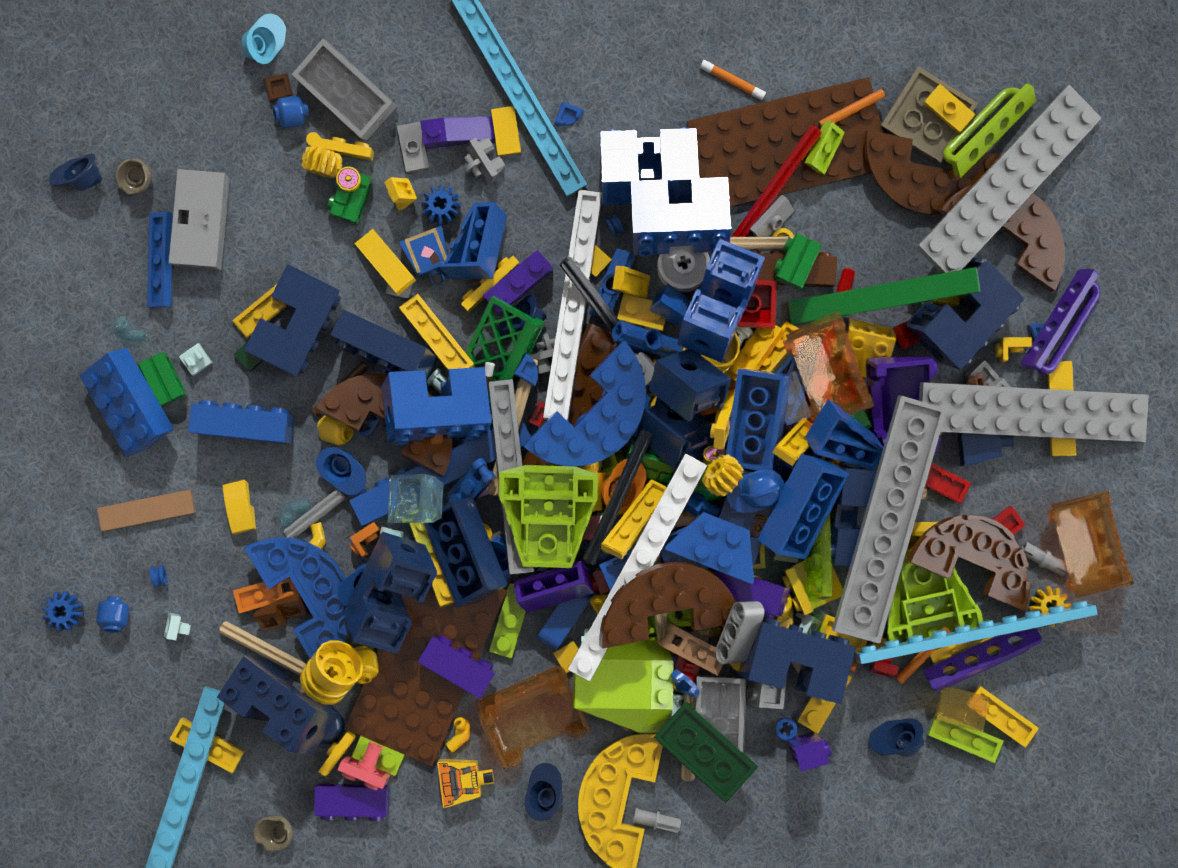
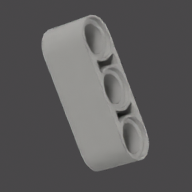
M759 601L736 602L733 604L716 647V658L719 663H743L748 658L764 617V608Z

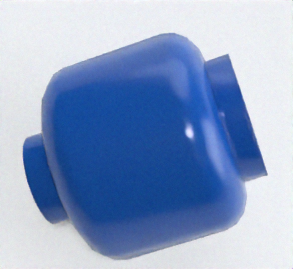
M299 96L279 98L276 105H273L275 123H279L282 128L302 126L305 122V117H309L307 103H302Z
M110 596L107 597V601H102L98 604L96 622L98 626L102 627V631L118 633L128 625L129 605L122 602V598Z

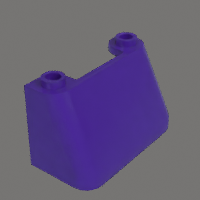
M878 357L866 359L868 420L872 426L869 430L875 434L883 448L898 395L919 401L920 382L930 383L938 373L937 363L933 358ZM939 435V438H938V442H937V445H936V449H935L934 454H937V453H938V447H937V446H940V444H941L940 435Z

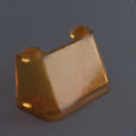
M839 311L827 314L787 334V340L783 341L787 354H793L811 406L807 407L812 421L817 418L828 398L849 415L874 406L852 349L848 333L845 330L844 320Z
M1106 489L1050 504L1051 509L1047 510L1050 524L1055 523L1069 579L1065 580L1069 594L1074 593L1076 598L1134 584L1132 574L1129 572L1128 567L1125 566L1128 563L1124 557L1113 516V508H1109L1111 506L1110 502H1112L1109 490Z
M562 666L551 667L482 698L477 704L481 726L503 770L517 766L523 758V750L565 731L572 738L583 737L591 731L584 712L573 708V687Z

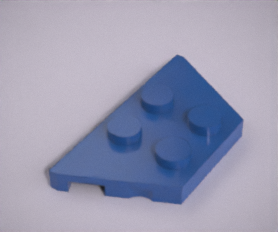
M703 512L665 546L667 551L750 584L754 582L750 531L748 529Z

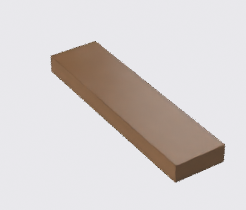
M192 490L97 508L101 531L196 513Z

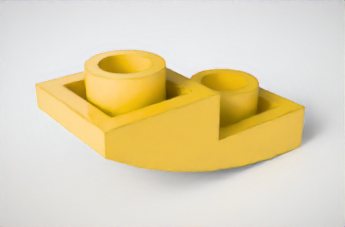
M241 480L223 485L225 507L232 534L255 530L254 507L250 505L248 482Z

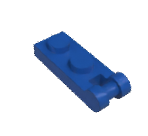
M479 458L472 463L471 468L444 496L448 503L453 500L473 497L475 501L496 479L493 471L487 469V463L483 458Z

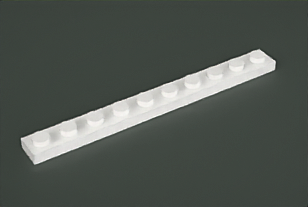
M579 190L568 257L574 260L590 281L602 192ZM565 275L543 416L544 420H548L555 411H558L568 421L586 300L567 275Z
M687 454L684 455L568 670L588 681L591 680L608 649H602L599 646V634L603 615H606L612 603L610 600L622 585L625 586L636 577L635 574L653 566L707 467L706 464Z

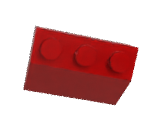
M757 281L738 327L775 329L777 281Z

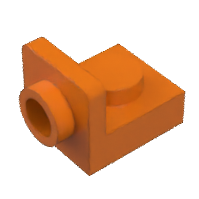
M377 522L371 523L350 537L352 540L350 546L357 556L360 554L362 557L369 555L362 542L365 541L368 544L379 537L377 532L381 528Z

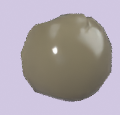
M136 158L124 160L118 166L115 175L118 187L129 195L143 193L152 181L149 167L146 163ZM131 179H136V180H140V181H139V182H133V181H131Z
M280 815L264 817L256 823L253 830L255 842L262 844L266 851L283 850L289 846L293 837L289 821Z

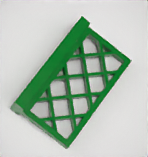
M492 296L466 350V354L474 363V368L478 367L477 364L486 361L493 363V359L502 357L505 367L503 371L498 373L494 369L492 379L493 381L513 379L515 387L519 377L514 375L526 353L530 355L545 322L539 318L534 319L496 296ZM495 304L503 309L505 318L495 320L492 312ZM519 317L526 321L521 331L515 332L512 318ZM506 320L510 334L500 337L496 323ZM491 325L495 338L485 341L483 329L485 326ZM512 337L514 343L513 350L505 352L501 339ZM497 341L500 354L491 357L487 343ZM482 345L486 359L476 361L473 351L475 347Z

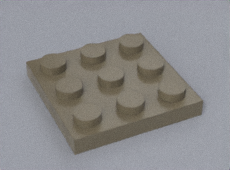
M918 66L884 119L881 127L891 135L913 139L912 148L940 164L944 159V149L958 133L924 105L923 102L941 84L972 112L978 103Z

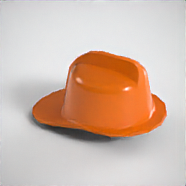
M628 459L618 463L610 477L605 479L602 484L601 495L606 507ZM641 463L618 515L625 514L644 487L646 470Z

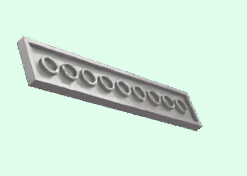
M1070 85L1066 86L916 248L941 274L962 270L1100 121L1101 117Z
M920 382L919 401L947 408L940 432L1146 442L1149 395Z
M898 395L832 630L834 632L876 643L881 642L947 408Z

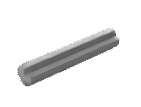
M335 490L284 529V534L286 537L296 538L309 528L310 525H313L344 501L345 496L340 490Z

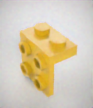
M821 553L782 570L785 575L782 577L783 583L786 588L791 589L794 595L792 603L796 611H801L803 615L813 612V609L842 596L843 588L832 563L823 559Z

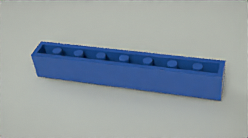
M521 420L519 427L520 448L524 447L523 445L531 437L523 420ZM490 425L479 439L466 440L464 438L459 441L461 445L452 449L450 462L443 478L420 466L412 470L406 467L396 472V478L388 481V478H384L374 483L376 488L368 492L364 488L360 493L353 495L354 498L349 501L361 526H366L462 478L471 468L472 463L479 458H483L487 465L496 461L494 426Z

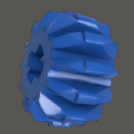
M443 184L439 185V191L437 192L433 186L430 187L432 195L424 193L423 196L428 201L421 202V206L427 208L423 211L424 216L430 215L429 221L431 223L437 217L439 225H443V218L445 217L447 222L451 223L452 219L449 215L452 214L455 217L459 215L453 208H461V203L455 202L459 199L458 193L451 195L453 192L452 187L447 188L444 192ZM438 200L442 202L447 201V204L444 203V209L441 210L440 207L435 208V206H438Z
M63 591L62 595L59 592H54L53 598L47 597L45 599L49 606H43L41 609L47 611L48 615H44L42 619H50L48 623L49 628L56 625V630L59 632L64 628L69 631L72 630V624H80L76 616H83L84 612L77 611V608L83 606L82 602L74 603L78 598L77 595L70 597L69 591ZM60 607L66 608V610L64 611L66 612V615L61 616L59 614V612H61L59 610Z

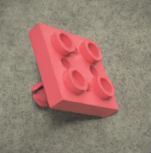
M369 742L362 761L347 755L341 761L338 768L339 771L343 772V777L353 781L356 778L365 781L364 785L373 790H377L378 787L383 789L391 775L375 768L383 747L373 742Z

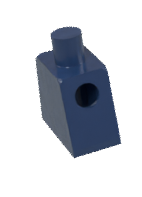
M957 433L961 466H969L1002 457V447L1014 446L1013 435Z

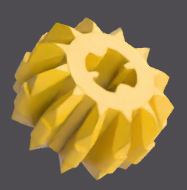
M310 146L306 147L305 153H303L301 166L310 173L328 178H336L337 173L342 168L343 159L334 151Z
M720 455L718 459L714 458L712 463L707 465V470L703 472L702 482L712 494L724 497L728 492L732 493L736 486H739L738 482L743 479L744 469L734 457Z
M1046 586L1044 592L1041 589L1036 590L1039 598H1030L1031 601L1036 602V606H1029V610H1040L1041 614L1049 611V608L1046 607L1047 603H1051L1052 606H1063L1064 609L1071 607V604L1064 603L1068 596L1067 594L1060 595L1061 589L1055 588L1052 591L1050 586Z

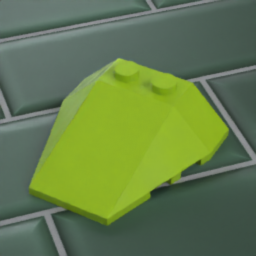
M524 465L499 472V498L501 504H503L523 567L572 568L598 498V474L575 466Z
M909 553L905 554L889 610L887 627L889 641L899 640V643L907 642L908 637L922 635L923 638L931 637L932 632L939 631L943 627L949 629L950 632H955V627L969 625L970 628L979 627L978 623L983 621L981 610L973 601L955 568L950 579L944 578L907 562Z
M649 637V640L609 647L590 681L573 673V708L608 720L619 726H624L638 733H658L667 723L673 710V681L671 678L673 659L669 650L658 645L657 637Z

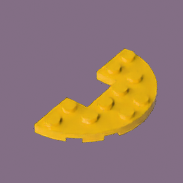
M639 733L615 741L596 756L583 777L578 797V814L581 828L592 850L612 868L637 867L645 829L624 824L622 819L631 778L655 782L663 748L653 738L657 733Z

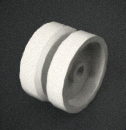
M693 246L670 247L669 254L659 255L657 262L658 276L665 286L668 284L680 293L691 292L699 288L703 282L705 271L710 261L707 252L693 253ZM679 263H686L687 269L683 270L682 266L678 267Z

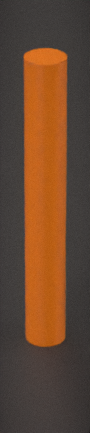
M879 89L818 121L819 126L822 127L825 120L832 121L835 124L885 97L884 91Z
M946 627L941 629L946 630V633H950V630ZM936 649L919 652L898 674L897 680L903 684Z

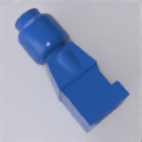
M667 284L656 293L649 311L655 315L663 316L668 322L681 326L690 301L685 295Z

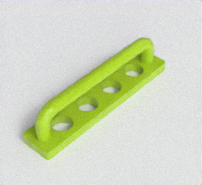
M1025 84L1021 89L1012 87L1002 90L946 146L943 151V157L945 161L952 164L956 176L962 177L1036 102L1032 85ZM1012 97L1008 101V103L956 155H953V152L1007 98Z

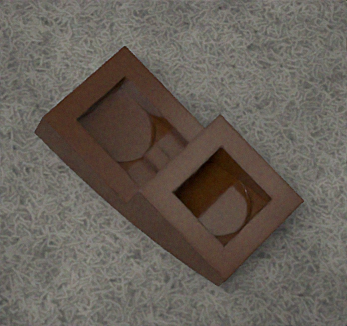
M298 593L266 605L255 612L253 618L263 631L285 627L286 619L308 615L309 609Z

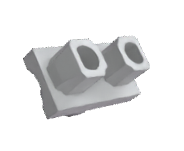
M475 138L469 142L470 145L466 148L469 155L465 156L464 159L468 165L463 170L466 174L473 172L476 178L483 175L489 184L495 180L497 175L506 166L500 157L491 161L486 154L494 149L489 138L479 141Z
M548 333L543 334L545 341L536 343L538 350L547 348V350L530 355L533 359L538 360L537 369L539 375L551 371L548 359L553 358L554 348L552 349V346L555 345L556 338L549 339Z

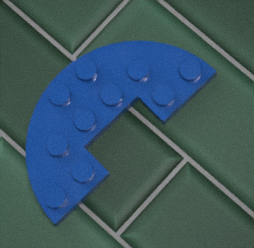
M622 341L589 375L606 391L603 397L574 427L558 411H555L523 445L528 451L554 464L583 466L604 460L628 442L636 431L644 412L646 385L641 365L635 353L625 341Z
M290 537L267 538L244 547L268 589L290 577L313 617L293 628V631L310 659L323 643L330 640L345 641L349 633L344 615L346 606L340 602L337 593L341 581L346 576L330 555L309 542Z

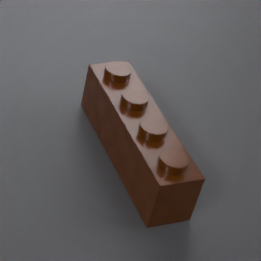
M750 249L749 251L765 257L758 280L777 281L774 279L777 273L773 272V269L778 259H784V251L772 250L770 254H762L758 249ZM819 252L804 286L835 287L837 256H831L829 252ZM777 281V285L788 286V285H786V284H783V283Z

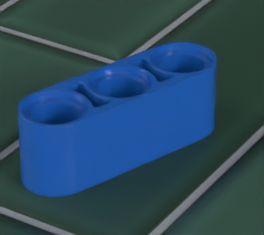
M594 593L559 603L536 638L556 651Z

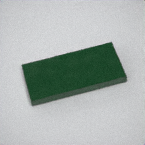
M687 701L683 703L653 737L725 803L758 768L749 757Z

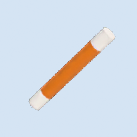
M703 60L700 66L704 71L761 101L766 94L765 91L706 60Z

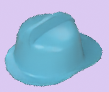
M264 14L250 30L244 33L241 39L243 49L241 55L260 64L271 62L284 46L286 26L282 19L274 14Z

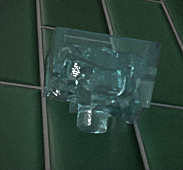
M427 474L390 475L387 523H433L442 517L443 483L435 476Z

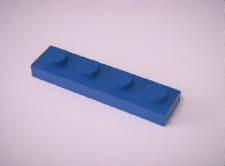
M170 212L149 213L147 307L150 308L171 307L172 265L169 264L173 213Z

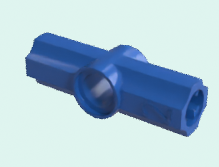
M618 248L598 291L612 311L621 292L608 290L606 282L614 279L616 266H624L631 269L636 257ZM591 308L589 314L596 318H599L598 315Z
M619 321L612 331L614 342L620 344L622 341H625L629 347L634 348L638 353H650L664 358L681 352L683 349L682 346L677 345L678 339L662 335L657 329L647 330Z

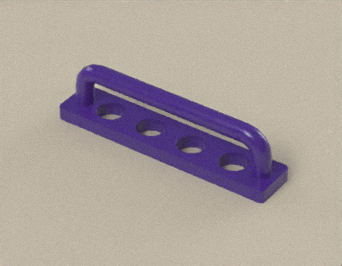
M1079 269L1034 340L1032 347L1029 348L1020 364L1025 369L1037 370L1042 374H1050L1058 367L1099 300L1100 287L1095 281L1099 274L1094 269ZM1090 290V297L1088 298L1079 315L1070 327L1061 344L1057 348L1053 357L1051 358L1049 363L1045 365L1044 362L1046 361L1050 352L1059 340L1068 323L1072 319L1081 302L1085 298L1086 294Z
M1036 628L998 635L924 669V675L933 691L946 689L1028 651L1031 647L1042 643V637ZM1013 636H1018L1022 639V643L1013 646L1008 640ZM991 646H996L1001 651L999 654L991 656L987 653V649ZM970 656H975L979 659V662L969 666L965 663V660ZM948 666H953L957 669L956 674L951 676L945 675L943 671Z

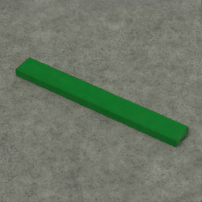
M975 267L788 301L791 324L796 325L978 293L981 290L978 270Z

